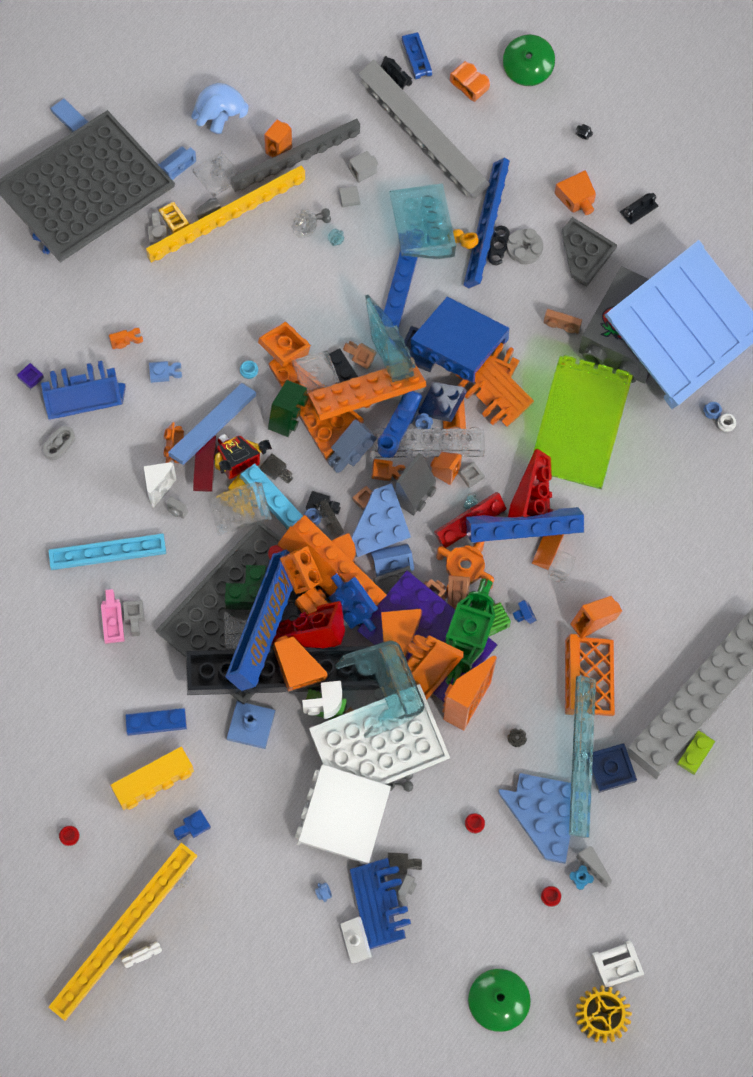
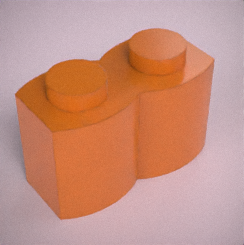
M464 61L450 73V82L474 102L489 90V78L485 74L477 72L476 67L472 63Z

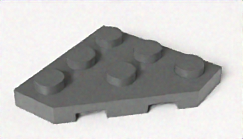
M574 217L562 229L571 278L587 287L616 250L617 244Z

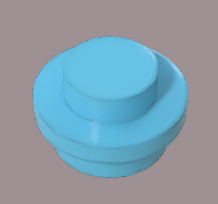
M245 361L240 366V374L247 379L254 378L258 374L257 364L253 361Z

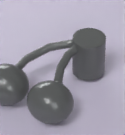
M324 208L321 213L308 219L306 223L310 230L316 228L314 220H322L324 223H329L331 221L329 216L330 210ZM320 214L323 216L322 218H314Z
M413 774L408 775L404 778L406 780L412 779ZM394 781L387 784L391 786L390 791L394 789L395 785L404 787V790L407 792L413 789L411 781H406L404 785L394 783Z

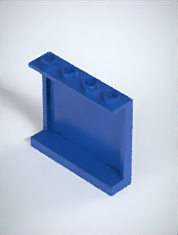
M446 297L411 338V351L428 359L431 363L437 364L447 371L453 372L461 378L474 383L475 373L500 343L506 344L509 340L510 328Z

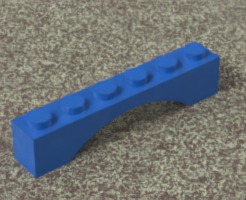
M573 507L529 517L471 516L466 517V533L471 543L584 533V514L579 507Z

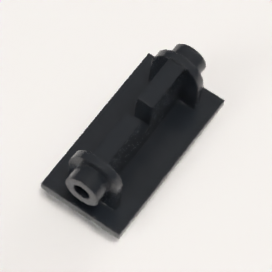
M387 56L384 57L380 67L402 90L405 85L410 86L413 83L412 78L405 71L401 72L402 68L394 59Z
M647 193L621 210L620 213L632 225L659 207L655 202L657 197L654 193Z

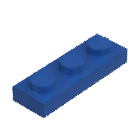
M185 708L125 715L128 736L187 729Z

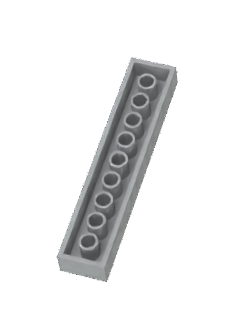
M753 608L629 746L627 750L629 757L656 780L753 670Z

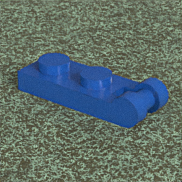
M419 33L402 36L401 40L411 65L414 79H421V76L425 75L427 77L432 76V69Z

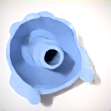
M215 83L207 86L200 93L191 118L197 119L196 124L198 126H203L207 120H212L209 130L213 133L221 134L225 121H228L229 116H235L240 113L239 118H243L247 115L249 106L235 88L224 83Z

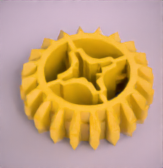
M604 985L600 986V992H598L596 987H593V994L587 990L585 991L587 998L583 996L579 998L583 1004L576 1005V1008L581 1010V1012H576L575 1017H582V1019L576 1023L577 1025L584 1024L580 1031L583 1033L588 1030L589 1033L586 1036L588 1039L593 1034L595 1035L594 1042H598L599 1037H602L603 1043L607 1042V1037H609L611 1042H614V1034L621 1038L622 1033L620 1030L627 1032L628 1029L625 1025L631 1024V1021L625 1018L632 1015V1012L625 1011V1009L630 1007V1004L623 1005L622 1002L626 1000V997L623 996L619 999L617 997L620 994L619 990L612 994V987H609L607 992H605ZM601 998H605L612 1001L616 1005V1007H609L605 1005L604 1001L601 1000ZM595 1000L596 1012L587 1016L588 1004ZM601 1010H602L604 1013H605V1012L609 1013V1014L605 1017L606 1019H604L603 1016H597V1015L601 1012ZM619 1013V1023L617 1027L612 1029L611 1016ZM590 1022L601 1023L606 1031L595 1028Z

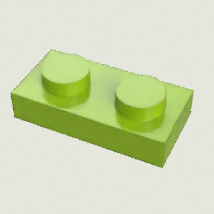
M698 731L679 760L678 765L695 775L716 741Z

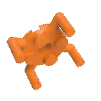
M476 542L474 546L457 547L452 551L443 546L437 548L436 558L438 560H443L444 557L447 558L446 571L449 576L470 577V585L480 578L486 579L485 586L488 580L494 584V577L484 571L485 561L481 553L484 548V542ZM462 561H469L471 567L467 569L462 568L460 563ZM447 585V587H446V592H447L446 596H447V597H448V585Z

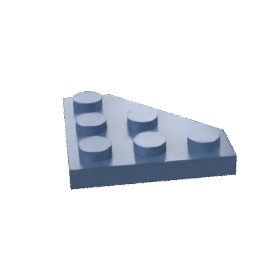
M392 483L374 489L370 495V499L351 536L355 544L356 557L411 538Z

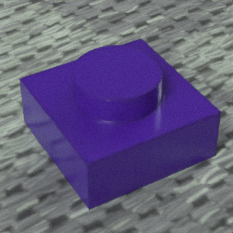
M29 363L17 374V377L31 390L44 378V375Z

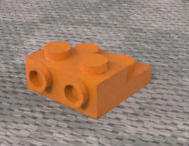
M287 322L259 337L258 343L281 366H285L291 361L297 362L307 356L311 346Z

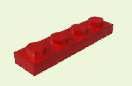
M495 492L435 530L434 533L440 545L447 548L467 535L466 517L483 515L496 517L507 510L500 493Z

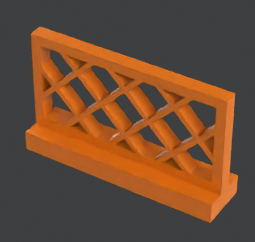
M570 634L565 639L566 715H574L575 713L602 716L615 715L614 640L587 637L581 639L578 637V634ZM580 643H587L591 650L585 654L580 649ZM600 644L608 645V653L605 656L597 649ZM592 651L601 658L596 664L587 657ZM582 660H585L592 667L587 673L580 668ZM602 661L609 667V671L605 675L597 667ZM593 669L601 677L596 683L588 676ZM583 678L592 686L586 692L580 686V681ZM602 680L609 685V690L606 693L597 686ZM593 688L602 696L596 702L588 695ZM583 697L592 704L589 709L580 708V700ZM604 698L609 704V710H602L597 703Z

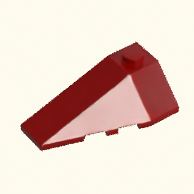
M535 449L511 501L508 517H529L553 512V509H550L552 492L549 491V481L552 479L551 457L539 449Z
M341 602L322 604L316 607L317 611L310 614L303 612L300 614V617L293 621L287 619L280 622L271 645H274L278 638L284 636L288 638L294 637L303 647L328 648L341 645L345 634Z

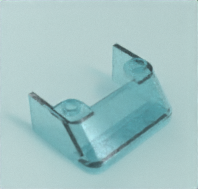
M387 641L345 654L335 665L336 669L355 664L360 674L365 676L375 674L389 709L379 715V723L372 725L364 734L365 738L392 730L417 717L424 710L423 699L403 651L397 642Z

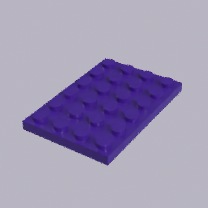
M406 571L377 606L378 609L372 613L370 619L377 628L369 632L363 623L357 631L375 646H384L381 612L421 609L422 617L415 635L425 638L430 635L445 643L455 609L409 571ZM489 637L483 653L472 664L471 670L483 663L498 646ZM408 653L407 659H402V661L407 663L413 654ZM447 677L433 692L443 702H445V692L449 686L445 682Z

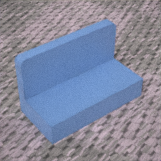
M180 147L158 165L173 180L197 161L196 152L191 147L188 150Z
M408 544L371 552L376 577L410 566L411 571H414L413 556Z

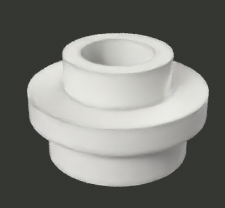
M723 414L717 421L718 427L724 432H730L736 427V419L731 414Z

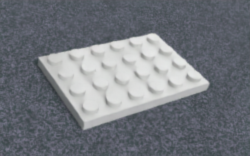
M420 684L309 728L323 765L385 785L450 759Z

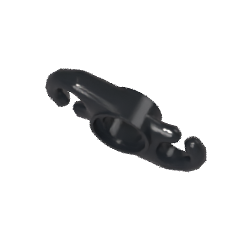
M502 225L495 228L496 232L491 240L488 260L492 265H500L503 262L502 258L507 249L510 232L506 226ZM503 230L505 234L498 235L497 231ZM501 242L504 247L497 249L494 247V243ZM498 255L500 260L494 261L492 257Z

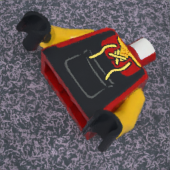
M224 434L218 438L220 445H218L217 454L215 455V469L221 471V474L225 472L230 480L243 473L253 464L260 465V453L264 455L266 450H271V444L269 440L254 443L245 440L242 436L229 439Z

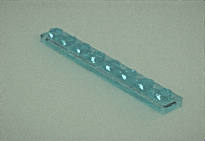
M585 676L576 677L569 835L581 838H589L596 692V679Z

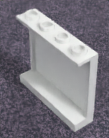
M321 765L320 769H316L312 781H315L313 789H309L306 800H309L308 808L304 807L301 819L304 820L302 827L298 826L296 831L297 845L302 843L359 861V865L368 864L391 786Z

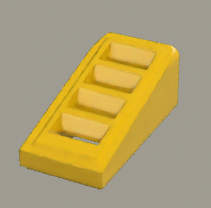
M175 202L158 209L172 234L190 225Z

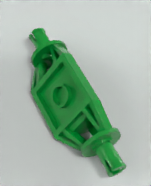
M481 579L478 590L469 592L467 597L457 604L445 643L464 653L461 661L447 676L445 682L448 685L451 684L452 678H454L452 684L454 685L455 681L460 678L461 673L469 672L472 664L484 651L495 619L494 600L488 595L493 584L490 580H488L485 586L486 579Z

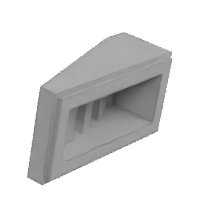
M590 846L579 852L576 858L605 887L610 886L612 880L594 848Z

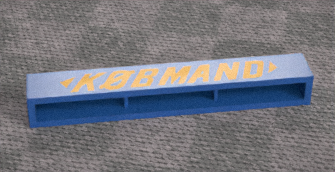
M287 549L275 553L271 557L225 676L241 691L256 687L261 670L265 665L264 662L267 654L270 652L273 638L276 636V630L282 620V614L288 604V598L293 590V586L280 558L290 553Z

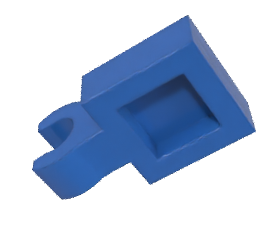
M198 810L183 819L185 825L176 828L174 835L177 840L184 838L188 834L195 838L209 830L211 826L202 811Z

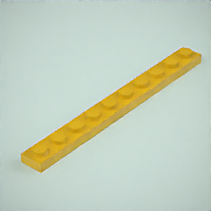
M300 165L146 248L147 258L151 263L155 260H160L166 254L177 251L181 246L192 243L196 238L209 234L211 230L224 226L231 219L240 217L244 212L255 209L259 204L270 201L274 196L285 193L295 185H300L305 180V169Z
M179 844L48 1008L64 1021L68 1019L198 857L197 854L184 844Z

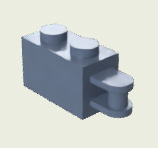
M355 419L331 447L335 453L328 460L329 466L334 467L336 473L341 472L348 464L354 467L361 460L365 452L372 447L377 437L363 423Z

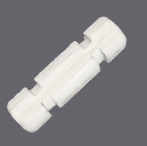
M154 942L149 947L145 946L132 952V955L128 954L122 957L124 967L128 968L133 966L135 962L137 964L152 957V954L161 953L162 949L158 942Z

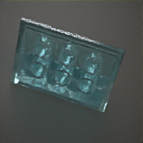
M443 183L389 191L402 256L429 259L455 257L456 243Z
M369 294L365 295L371 338L392 382L413 377V368H416L413 357L410 358L408 347H404V339L402 336H399L397 325H393L391 319Z

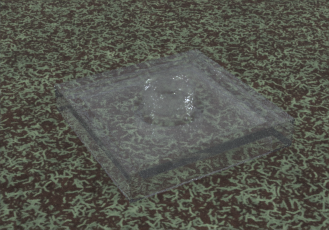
M328 351L292 360V365L300 385L307 388L306 394L340 382Z

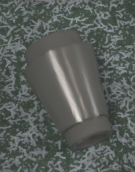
M216 197L210 198L197 208L195 213L200 220L217 211L221 206Z

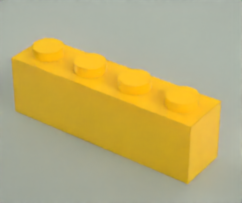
M181 746L114 782L110 786L122 809L130 810L136 807L141 800H149L156 795V792L171 788L174 782L180 779L182 781L192 776L191 773L194 772V769Z

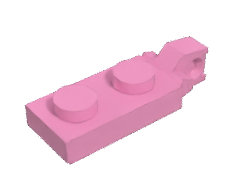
M113 589L105 590L106 601H102L101 605L105 644L125 642L120 600H115Z

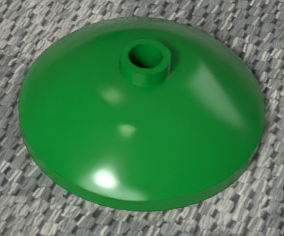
M531 34L519 36L512 40L504 51L503 67L505 73L513 82L519 85L535 86L541 84L553 72L555 66L554 50L549 42L540 36ZM531 54L532 57L528 59L526 58V55Z
M492 969L482 973L473 982L468 996L469 1009L473 1018L482 1027L494 1032H506L519 1026L525 1020L531 1003L526 983L517 974L506 969ZM497 995H503L504 1000L498 1001Z

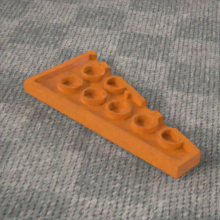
M275 359L269 363V368L281 387H283L286 380L306 387V396L310 392L325 388L294 361L289 362L285 366H281ZM309 397L305 407H301L299 415L325 460L334 453L331 447L355 419L364 423V419L353 410L320 421Z

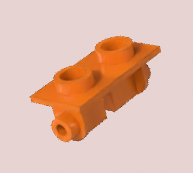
M174 422L164 432L166 446L163 455L166 457V463L174 460L169 456L168 452L184 438V430L181 426H175L174 428Z

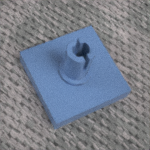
M237 701L227 740L266 749L275 710L248 703L243 705Z

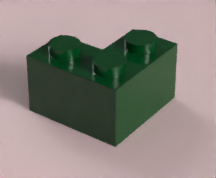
M286 380L272 403L268 430L289 437L292 431H296L299 424L297 418L300 415L301 407H305L308 401L306 387Z
M246 565L245 583H226V609H252L266 573V565Z

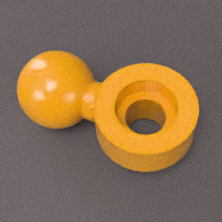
M454 229L451 232V240L454 243H461V246L466 249H472L479 243L476 233L464 234L461 229Z

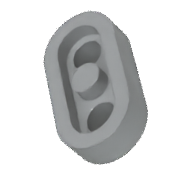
M67 426L59 428L44 444L43 452L47 459H59L74 443L75 434L72 428ZM63 437H69L67 440H63Z

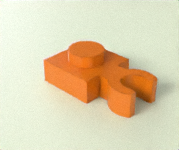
M374 459L371 479L390 481L394 477L398 480L401 476L398 474V470L404 471L405 466L397 465L393 467V461Z

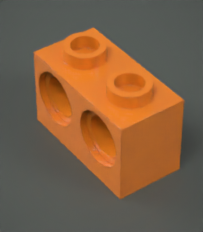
M308 546L294 550L280 558L296 594L310 590L323 582Z

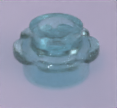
M333 229L329 233L328 241H330L332 246L340 245L344 241V232Z
M468 494L463 508L470 509L478 503L479 499L475 498L476 494Z

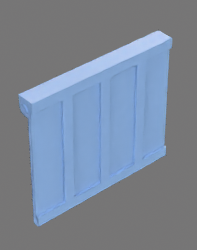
M700 240L605 314L608 321L666 393L664 400L671 409L680 405L753 344V310L710 257Z

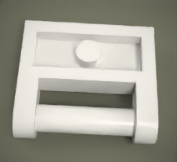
M631 940L624 942V945L601 953L598 951L592 953L593 961L605 989L644 975ZM626 952L629 954V957L626 959L605 966L603 965V960L615 957Z

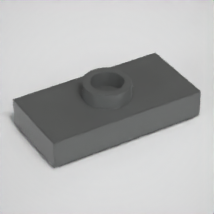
M410 566L375 577L373 580L387 595L406 571H409L411 574L412 572Z

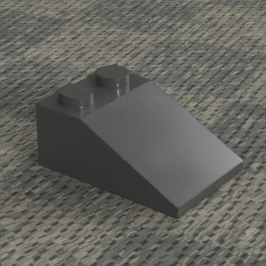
M420 453L416 455L396 482V496L400 507L413 516L417 511H422L426 504L425 500L428 496L431 498L437 489L435 487L436 479Z

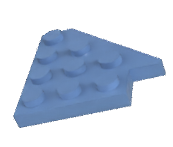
M520 773L516 792L499 789V795L543 858L548 861L565 864L579 785Z

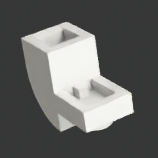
M341 681L321 683L322 698L302 700L303 713L317 715L320 712H324V719L334 716L342 705Z

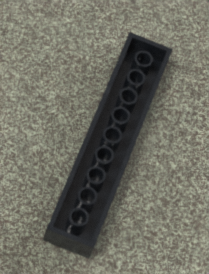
M384 646L304 648L323 667L328 676L324 681L289 692H308L309 689L317 692L321 691V683L341 681L342 691L384 689L387 685ZM270 649V652L267 654L264 662L265 665L261 670L256 687L243 691L225 677L235 650L186 651L187 696L288 692L274 649Z

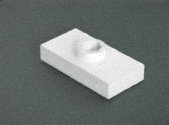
M361 917L341 923L351 964L371 958L372 955Z

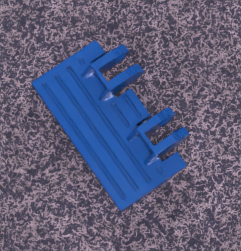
M98 361L101 379L95 380L93 366L91 363H88L89 382L87 381L86 374L72 376L69 381L66 368L61 369L65 387L60 388L55 371H50L53 389H51L49 381L41 383L48 420L122 405L115 368L106 369L107 378L103 361Z
M388 858L350 869L359 915L370 950L406 939L405 931L403 929L397 931L396 929L411 924L410 919L394 921L393 916L408 912V907H399L395 889L387 890L402 884L401 879L385 881V876L399 872L398 866L390 867Z

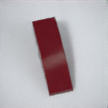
M216 436L211 438L195 454L193 491L212 492L217 448Z

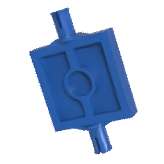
M338 573L331 577L338 588L328 598L331 602H341L343 619L352 629L358 624L364 623L369 632L377 628L370 617L378 607L357 578L354 577L344 583Z

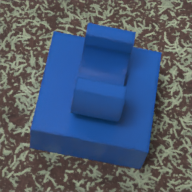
M526 600L518 603L521 610L512 613L518 622L526 620L531 624L537 621L530 604Z

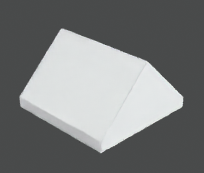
M171 462L144 466L150 505L153 508L176 481L174 464Z

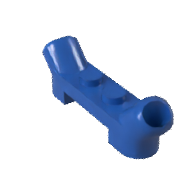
M410 391L403 394L383 434L378 438L377 451L380 456L391 458L396 454L408 427L415 419L422 399L420 393Z

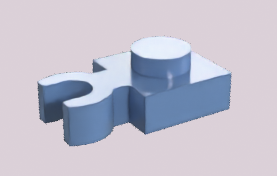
M168 361L149 363L151 383L169 381V376L181 378L182 372H175L176 369L181 368V363L176 362L171 366H168Z

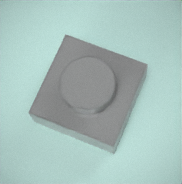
M172 496L168 499V511L173 516H180L184 519L188 514L187 506Z

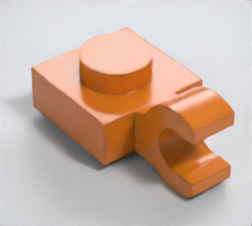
M134 328L129 332L123 330L110 334L109 339L112 349H122L129 345L130 342L142 343V336L135 337L136 334H140V329Z

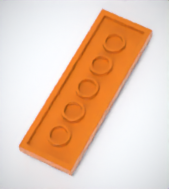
M410 360L308 393V397L321 421L426 387V381L415 362Z

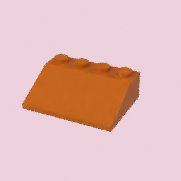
M493 655L458 678L454 685L450 684L448 686L442 710L444 713L443 720L463 731L465 730L492 682L497 660L496 656Z

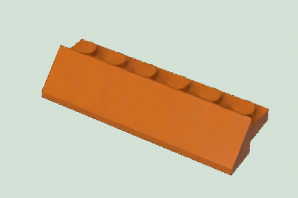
M306 515L292 527L290 526L278 543L279 547L283 550L287 549L289 552L308 546L323 579V582L318 585L329 596L335 593L338 588L331 579L337 573L344 583L356 577L376 606L387 596Z

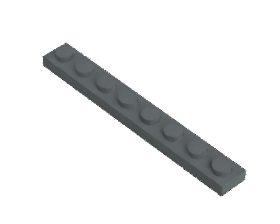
M354 119L231 177L233 190L235 192L244 190L249 185L259 183L264 178L276 175L283 169L291 168L296 163L308 160L317 153H323L334 145L338 146L349 138H355L360 134V122L358 119Z

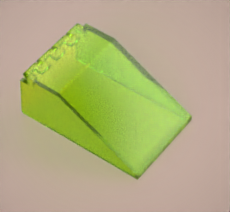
M566 355L560 356L534 451L539 449L551 457L552 477L602 490L633 375L617 369L616 374H613L612 367L598 364V368L594 369L595 363L580 359L579 364H575L577 358Z

